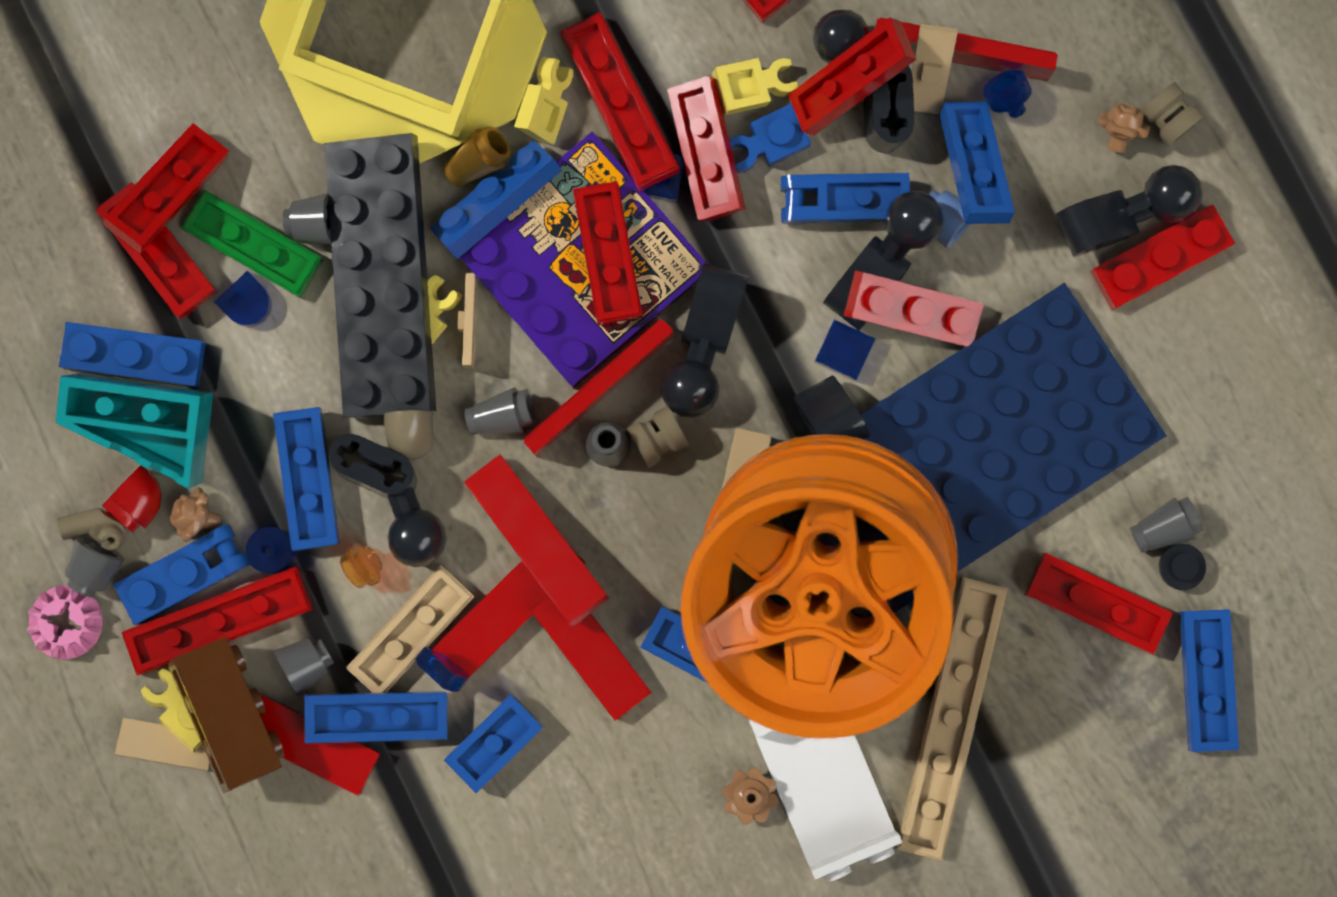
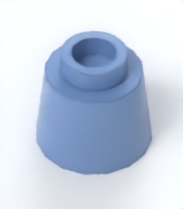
M933 190L929 195L933 196L942 206L944 215L943 229L937 240L946 249H949L970 224H965L960 200L957 195L947 190H944L941 194Z

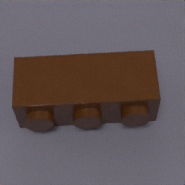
M223 637L175 657L169 662L170 672L223 794L282 768L279 758L284 757L282 745L274 731L267 732L260 716L266 713L263 701L255 687L248 689L242 672L247 670V666L236 644L230 647L227 638Z

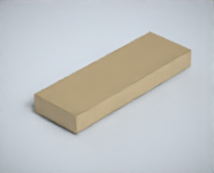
M440 565L346 669L372 693L389 692L476 596L445 567Z

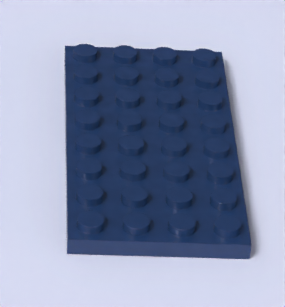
M1065 283L973 341L969 347L962 348L861 414L870 433V437L864 440L885 447L907 460L928 479L942 498L955 530L958 550L957 572L1167 436ZM806 508L786 512L779 515L788 530L797 533ZM855 515L860 542L890 540L876 526ZM821 533L817 535L818 540L825 545L833 546L840 543V540L834 534ZM914 588L887 599L890 609L894 613L914 601ZM865 607L851 609V612L859 618H868L873 615Z

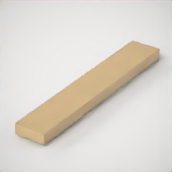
M964 577L960 578L953 608L950 644L943 666L936 677L899 831L902 843L896 845L895 848L897 850L943 861L1008 588Z

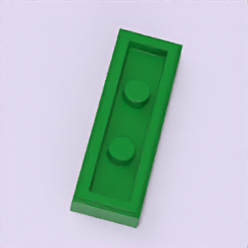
M205 189L181 226V229L300 299L324 261L322 257Z

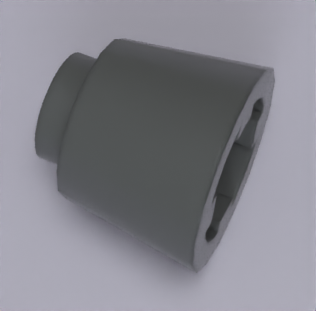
M328 193L293 201L290 209L283 211V228L288 237L293 236L294 240L298 243L331 245Z
M77 537L65 572L67 578L70 579L67 585L82 595L92 597L96 591L105 590L125 559L116 550L108 551L103 549L101 544L95 540Z
M306 638L274 650V654L297 696L327 676L329 673L326 667L334 664L321 639L312 643L310 638Z

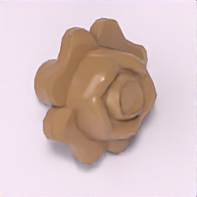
M1116 104L1109 112H1101L1097 119V124L1102 126L1111 135L1107 148L1119 153L1125 152L1129 140H1134L1138 137L1147 138L1151 128L1148 124L1143 123L1144 113L1140 112L1139 108L1124 104Z
M197 487L193 494L189 496L182 494L180 499L176 500L173 505L170 523L177 528V535L181 536L184 542H188L202 528L212 531L218 528L221 516L209 511L207 504L208 494L203 493L202 488Z
M756 767L751 768L748 774L743 770L735 771L732 782L722 790L723 795L729 799L725 803V810L728 813L737 815L742 824L745 825L750 824L753 818L758 822H765L769 811L779 803L778 797L772 793L777 787L775 780L766 778Z

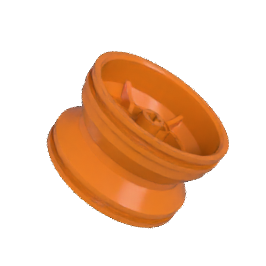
M832 434L797 437L773 445L750 458L729 478L718 494L707 519L703 536L690 561L681 595V618L686 643L694 663L709 686L723 701L751 721L783 734L804 738L829 739L865 733L889 723L910 709L935 681L946 658L952 633L953 595L956 586L958 550L954 526L942 498L928 479L907 460L885 447L860 438ZM806 508L797 533L767 523L770 519L783 513ZM855 515L876 526L890 540L860 542ZM821 533L834 534L840 540V543L833 546L825 545L818 540L817 535ZM733 563L757 581L753 587L736 599L732 586ZM914 588L913 608L904 626L890 609L887 599ZM782 595L787 598L789 604L785 606L775 605L768 599V596ZM865 607L873 615L868 618H859L851 612V609ZM784 641V648L776 645V643ZM844 651L855 657L842 660Z

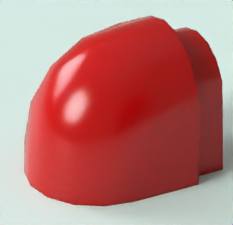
M140 465L106 500L102 507L131 533H134L140 526L146 529L160 510L162 493L159 482L149 469Z

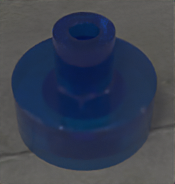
M1012 69L991 78L985 84L982 93L993 112H1007L1010 118H1017L1026 111L1024 103L1031 96L1032 87L1022 70Z
M274 527L258 529L247 541V559L251 566L260 572L279 573L285 570L294 559L295 551L291 549L290 535L282 529ZM269 546L270 552L267 554L266 548Z

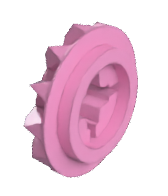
M68 585L55 586L39 594L33 607L28 610L29 626L26 631L31 635L35 648L41 650L50 658L73 659L87 653L98 641L103 626L102 612L93 596L82 595L69 588ZM65 609H68L70 611L69 619L82 627L81 629L64 630L62 636H59V626L52 623L48 616L63 615Z

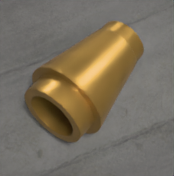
M489 126L485 129H476L449 162L444 165V174L452 185L462 187L464 184L503 168L506 164V159L511 154L510 145L505 136L494 127Z

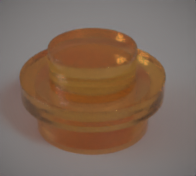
M358 543L349 546L346 550L347 554L340 558L342 570L349 581L357 588H362L366 585L374 586L381 580L380 570H382V562L377 553L371 547L366 546L364 548Z

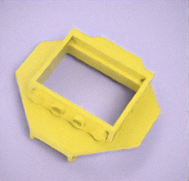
M267 0L259 21L279 64V70L282 71L313 141L325 145L324 143L413 133L418 136L419 164L464 144L476 129H485L489 126L497 129L516 120L548 33L533 0H491L453 105L309 51L327 0Z

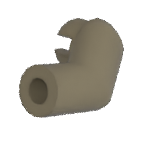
M94 508L57 519L58 528L63 540L88 534L99 542L103 549L113 551L119 549L127 537L125 527L101 508Z

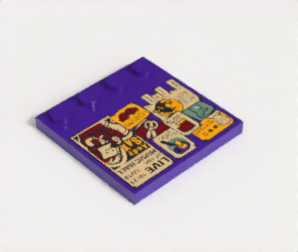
M593 131L556 161L562 170L558 175L460 257L572 389L698 282L703 265L706 263L644 190L638 192L630 174ZM618 181L643 318L597 326L573 189Z

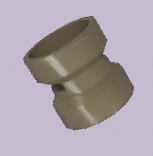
M1176 82L1164 89L1140 110V112L1144 113V118L1147 122H1153L1158 126L1160 137L1167 146L1173 144L1205 117L1196 106H1189L1183 99L1184 92ZM1180 108L1182 111L1166 124L1165 120Z
M667 406L656 411L653 419L646 423L637 422L626 428L648 468L659 463L662 455L669 451L678 452L689 446L681 428Z

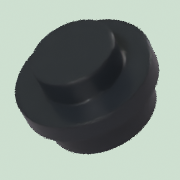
M1176 544L1163 552L1158 568L1162 580L1169 587L1176 590H1189L1199 585L1206 573V561L1202 553L1194 546Z

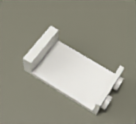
M748 719L771 777L776 782V789L815 880L824 876L826 882H831L851 873V864L867 858L869 864H873L895 854L893 847L901 844L902 840L892 825L855 735L829 739L797 737L766 728Z

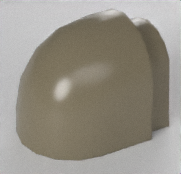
M407 410L384 413L385 435L391 450L403 455L410 461L421 459L430 451L434 439L433 414L430 411Z

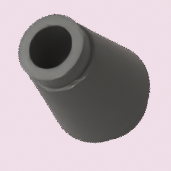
M514 387L473 407L466 408L465 419L471 435L479 433L526 432L528 426L536 425V412L530 392L527 389L518 391Z
M603 421L590 429L586 436L585 447L588 456L595 463L611 467L620 464L626 459L631 449V438L628 431L621 424L613 421ZM607 432L612 433L616 440L615 445L609 449L602 448L598 443L599 437L602 434L606 435Z
M1186 497L1179 501L1173 498L1138 522L1137 525L1130 527V531L1139 550L1143 553L1149 549L1154 550L1195 540L1194 535L1204 531V528L1192 502Z

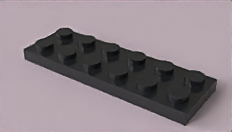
M413 133L324 143L343 418L383 416L384 413L407 410L437 411L418 136Z

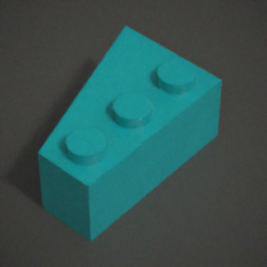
M79 373L60 376L55 423L107 449H113L136 460L135 463L147 469L152 468L176 480V483L190 489L203 482L213 393Z

